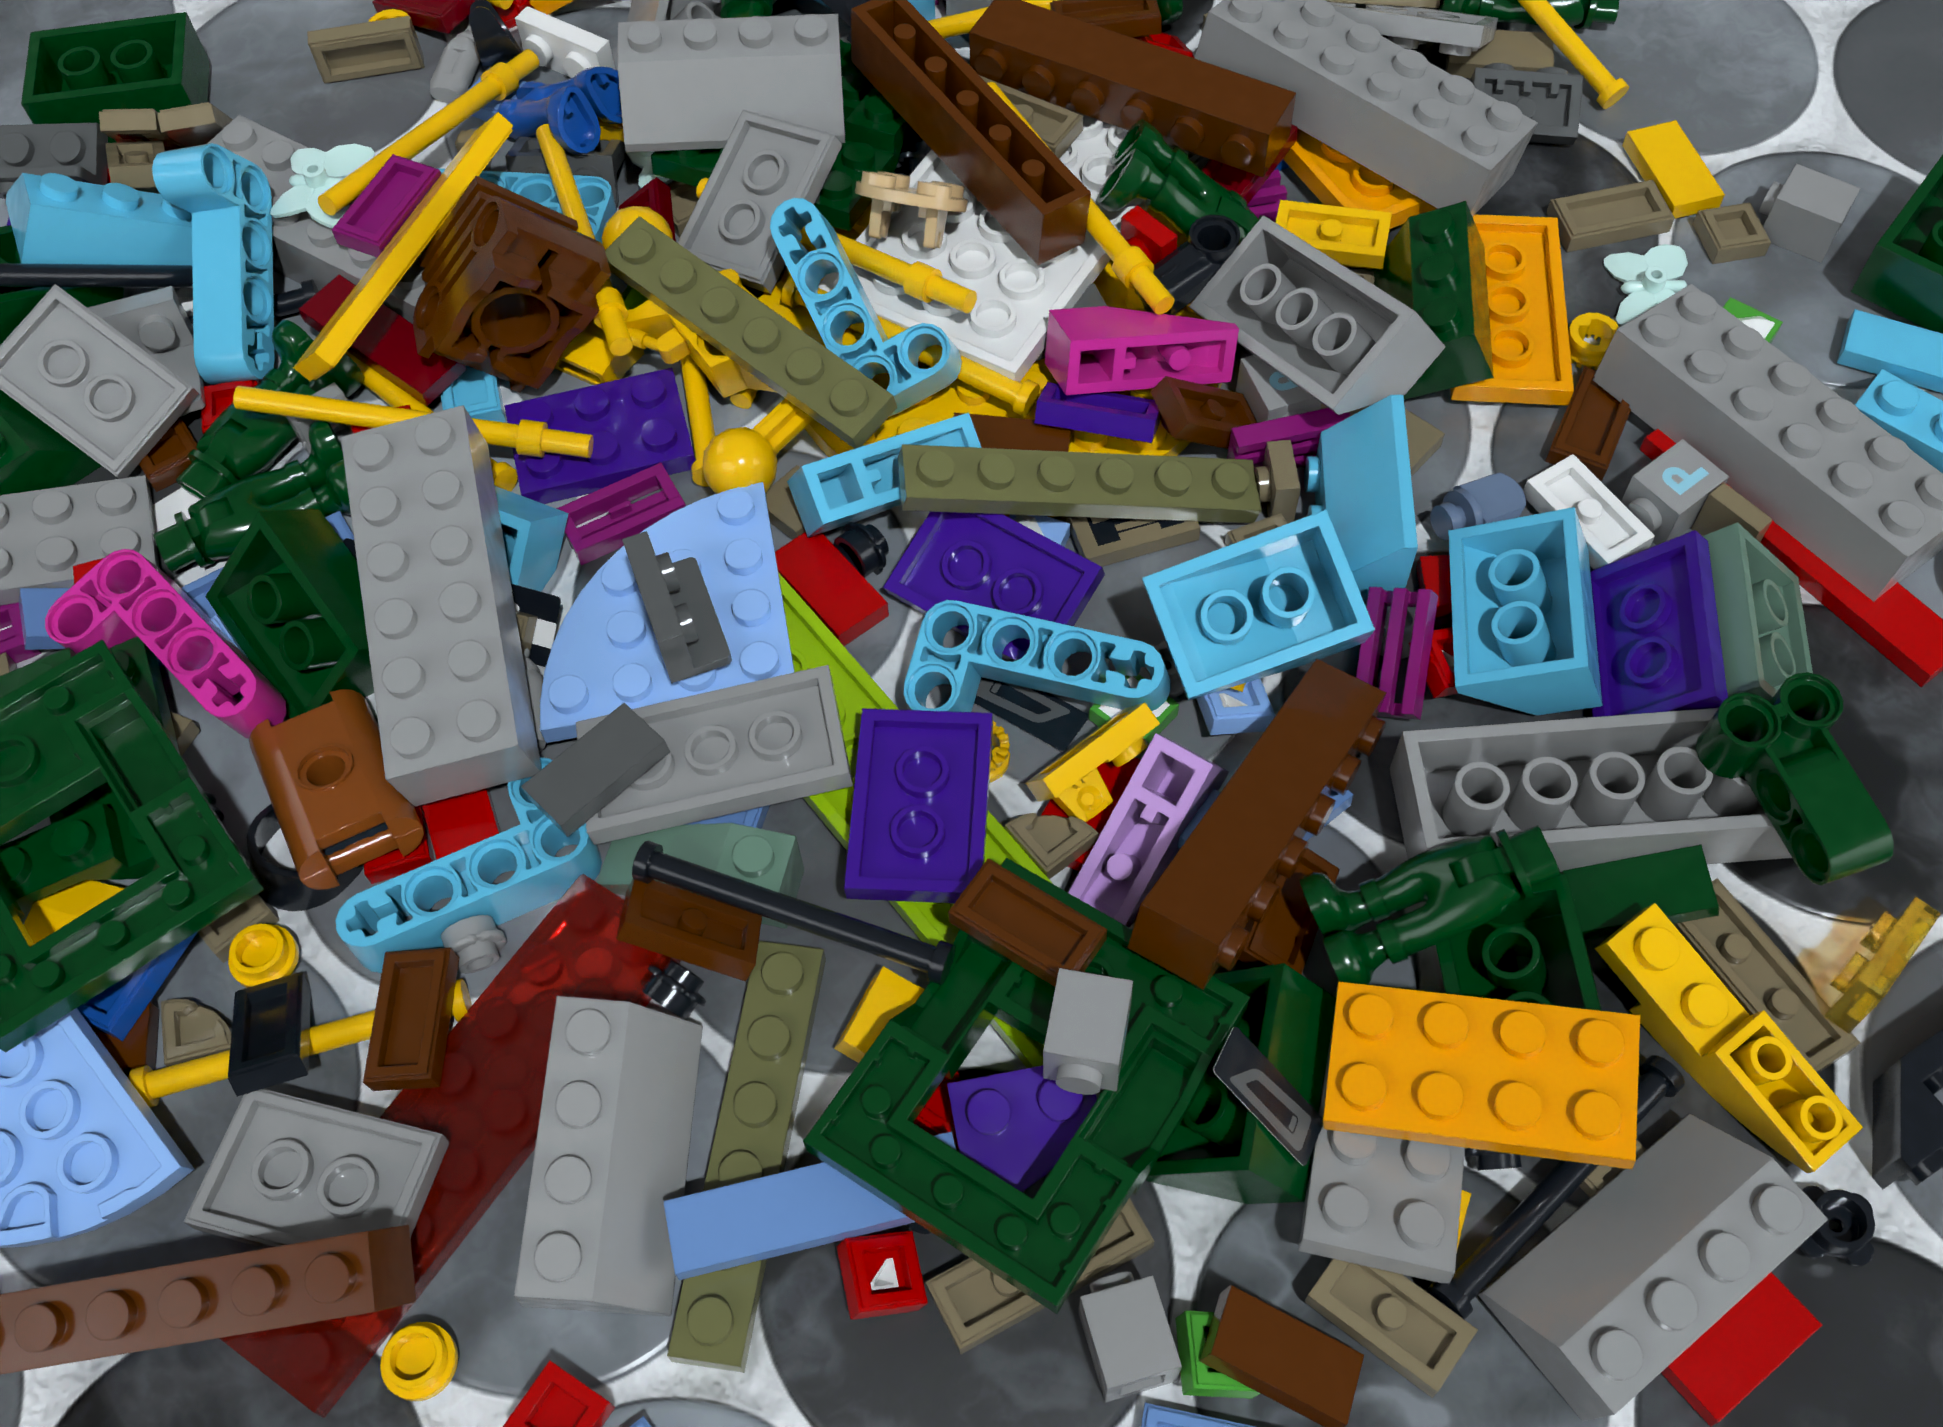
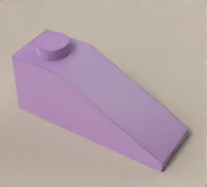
M1155 733L1068 893L1123 925L1130 927L1138 915L1141 903L1180 850L1178 848L1180 835L1213 789L1219 791L1229 771L1177 742Z

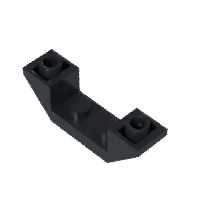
M1943 1029L1901 1057L1873 1081L1872 1178L1882 1190L1904 1174L1917 1186L1943 1167V1104L1934 1096V1094L1943 1089Z

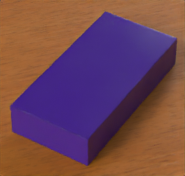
M1047 382L1037 400L1034 423L1152 443L1160 423L1161 413L1153 399L1111 392L1065 395L1057 383Z

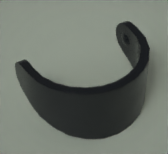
M487 0L474 1L470 7L469 24L483 68L488 69L498 62L507 63L523 52L493 5Z
M272 804L261 811L249 826L246 838L250 868L264 888L258 895L267 904L277 909L303 911L321 906L344 891L361 873L364 864L337 875L340 886L321 890L306 887L300 881L297 871L279 868L261 856L265 845L280 829Z

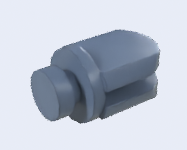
M1503 473L1488 475L1455 486L1453 491L1448 492L1444 496L1443 503L1434 506L1431 510V525L1435 534L1440 539L1449 540L1448 530L1518 518L1526 506V496L1522 487L1509 476Z

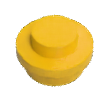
M254 924L248 926L235 936L230 945L228 957L230 972L246 988L289 976L293 973L298 963L299 947L295 938L281 926L274 924Z
M430 1322L409 1324L397 1331L387 1342L383 1350L380 1362L382 1379L392 1393L404 1400L423 1401L430 1399L443 1391L451 1382L458 1365L457 1346L452 1336L437 1324Z

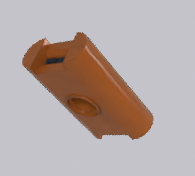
M349 689L332 691L330 694L333 701L275 726H272L269 719H266L253 729L249 738L252 754L300 881L306 887L316 890L340 886L337 875L399 848L403 857L417 848L424 835L423 826L414 806L385 779L379 727L367 700L361 693Z

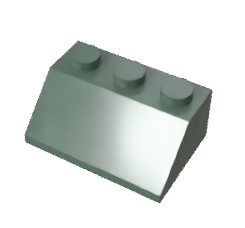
M1737 522L1703 536L1709 544L1728 697L1733 694L1750 693L1770 701L1787 678L1797 673H1813L1799 578Z

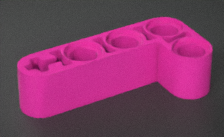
M121 549L104 557L58 598L48 610L45 618V629L49 637L63 647H69L76 654L100 640H103L110 648L138 636L206 711L245 738L249 739L253 729L266 719H269L272 726L280 724L284 720L286 701L282 694L174 580L135 550ZM238 692H241L244 696L241 701L233 697Z

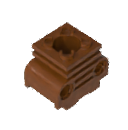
M475 176L419 257L420 266L425 268L421 273L422 280L427 282V285L418 298L413 316V329L418 355L429 359L432 353L464 364L509 381L510 389L520 393L526 385L539 389L554 370L557 361L568 344L586 329L599 312L596 294L611 276L602 243L577 232L578 224L576 220Z

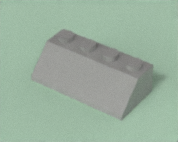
M838 14L618 22L617 67L626 152L724 148L742 110L834 134L840 143H845Z
M1264 215L1189 306L1205 320L1235 323L1239 328L1238 344L1338 415L1370 406L1389 395H1405L1445 348V345L1416 311Z
M557 996L514 1297L522 1307L671 1317L676 1275L663 1201L685 1195L702 1025L632 1002Z
M1688 1114L1638 1156L1633 1169H1623L1603 1188L1597 1191L1478 1295L1582 1421L1611 1416L1621 1410L1819 1229L1828 1218L1774 1158L1705 1121Z

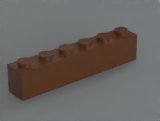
M870 0L851 8V62L1037 265H1040L1083 244L1085 241L1091 192L908 0Z
M993 0L969 31L970 66L978 75L1054 105L1129 130L1136 122L1143 119L1154 126L1169 145L1260 177L1265 176L1290 136L1296 92L1022 0Z
M1316 659L1141 903L1128 948L1203 990L1219 965L1230 971L1239 959L1250 936V932L1244 929L1249 919L1260 924L1263 922L1280 889V886L1275 884L1274 881L1279 874L1288 879L1292 877L1308 847L1309 842L1302 838L1306 832L1315 836L1320 834L1336 800L1330 798L1332 792L1335 791L1343 796L1345 795L1361 765L1362 760L1356 758L1357 754L1360 752L1369 757L1376 747L1386 726V722L1377 718L1387 692Z
M409 1225L352 1233L0 1294V1375L372 1313L416 1302Z

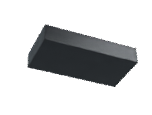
M303 972L235 992L228 1080L237 1097L308 1075L311 989Z

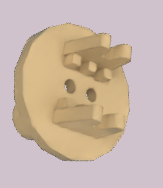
M877 171V173L862 172L861 181H856L855 193L872 198L869 237L881 239V237L887 238L892 211H901V204L919 207L918 217L926 218L923 247L931 249L941 248L948 211L966 212L968 199L963 198L965 186L939 181H918L917 188L909 187L911 177L907 175Z

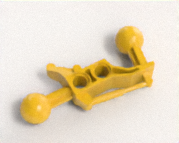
M630 206L617 210L605 223L602 245L606 250L639 216L671 239H673L672 231L667 221L651 208ZM725 269L718 271L755 297L742 285L740 277L735 270ZM647 300L636 308L627 310L628 316L625 323L633 346L640 349L649 348L659 352L662 360L667 364H674L690 355L723 398L748 388L776 392L728 356L723 355L721 351L652 301ZM784 398L753 429L747 427L726 429L713 437L704 450L703 472L705 481L716 494L763 482L766 493L776 479V455L813 418Z

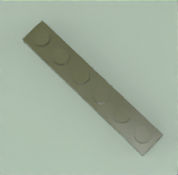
M640 216L605 250L610 272L854 449L861 447L897 409L894 396Z
M902 444L898 455L902 511L1254 523L1262 511L1253 460Z
M759 941L756 965L749 976L703 1191L784 1172L826 962L824 949ZM767 1259L683 1280L667 1354L671 1362L745 1373Z

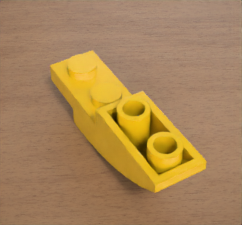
M1656 903L1642 909L1595 948L1639 1001L1629 1010L1632 1014L1640 1015V1023L1661 1047L1740 1123L1806 1173L1815 1172L1863 1128L1764 1010L1749 1015Z

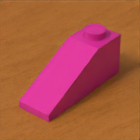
M1108 306L1049 310L1045 365L1065 395L1151 389L1165 376L1198 384L1231 382L1239 328L1235 323L1168 314L1157 315L1153 312Z

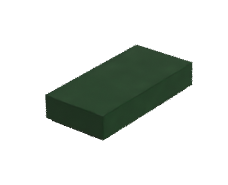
M1702 845L1562 871L1563 874L1567 873L1584 940L1612 935L1642 909L1653 903L1658 905L1673 924L1719 916V905Z

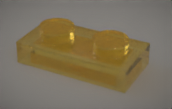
M1917 897L1908 904L1897 918L1884 911L1859 942V944L1869 950L1866 957L1856 951L1830 982L1829 985L1837 989L1840 994L1824 1016L1847 1033H1850L1885 997L1941 913Z

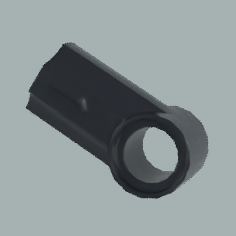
M1215 214L1197 219L1190 227L1188 240L1154 265V275L1175 299L1172 308L1164 314L1175 315L1191 303L1239 246L1241 233L1238 225L1233 220ZM1135 289V293L1143 303L1144 310L1155 313Z

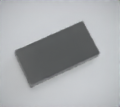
M623 703L521 787L526 796L569 837L670 753V750L665 740L627 704Z

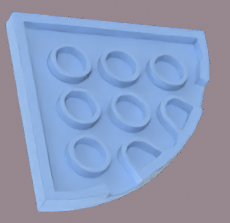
M763 482L751 484L747 487L733 488L698 500L674 511L642 531L648 532L655 555L668 552L672 563L689 557L697 560L731 653V663L671 683L625 547L622 546L595 573L579 593L566 614L552 644L544 671L540 698V731L546 743L577 738L576 722L609 715L623 703L627 704L631 709L795 672Z
M77 1008L5 1053L0 1049V1248L27 1247L56 1242L96 1230L148 1204L195 1170Z

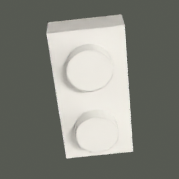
M528 6L515 17L523 51L526 49L533 51L539 59V66H545L570 78L590 67H610L616 70L609 40Z
M1574 454L1530 478L1525 484L1523 491L1526 500L1539 513L1575 507L1588 546L1590 566L1594 570L1650 548L1655 535Z

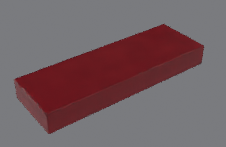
M338 274L298 309L303 321L318 332H321L356 285ZM384 304L380 306L347 350L354 357L426 406L467 370L464 364L432 353L429 359L418 355L413 324Z

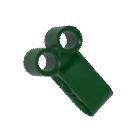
M1805 672L1797 673L1787 678L1770 701L1750 693L1733 694L1726 698L1698 737L1696 752L1699 761L1707 770L1715 775L1729 779L1744 776L1800 871L1813 884L1824 885L1890 861L1893 855L1894 842L1884 817L1829 732L1843 712V699L1840 691L1830 680L1823 676ZM1731 731L1742 736L1745 741L1735 737Z

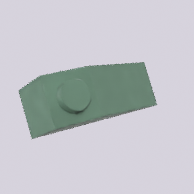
M734 823L688 824L611 841L596 886L599 891L625 896L633 879L632 867L635 856L645 841L662 845L663 853L794 898L798 894L804 874V866L795 835ZM762 916L761 924L784 929L788 927L786 924Z

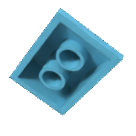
M1327 509L1142 578L1188 700L1314 662L1316 659H1322L1363 644L1375 630Z

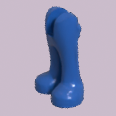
M590 67L580 71L573 78L549 85L542 82L529 81L517 89V99H505L497 110L513 125V131L509 135L511 138L518 139L520 136L534 137L539 126L549 124L553 138L563 149L569 153L586 154L593 151L600 141L601 128L598 118L610 124L623 123L618 71L610 67Z

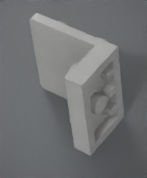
M173 286L88 307L89 310L200 393L180 417L205 407L203 378L199 375L194 360L193 325Z

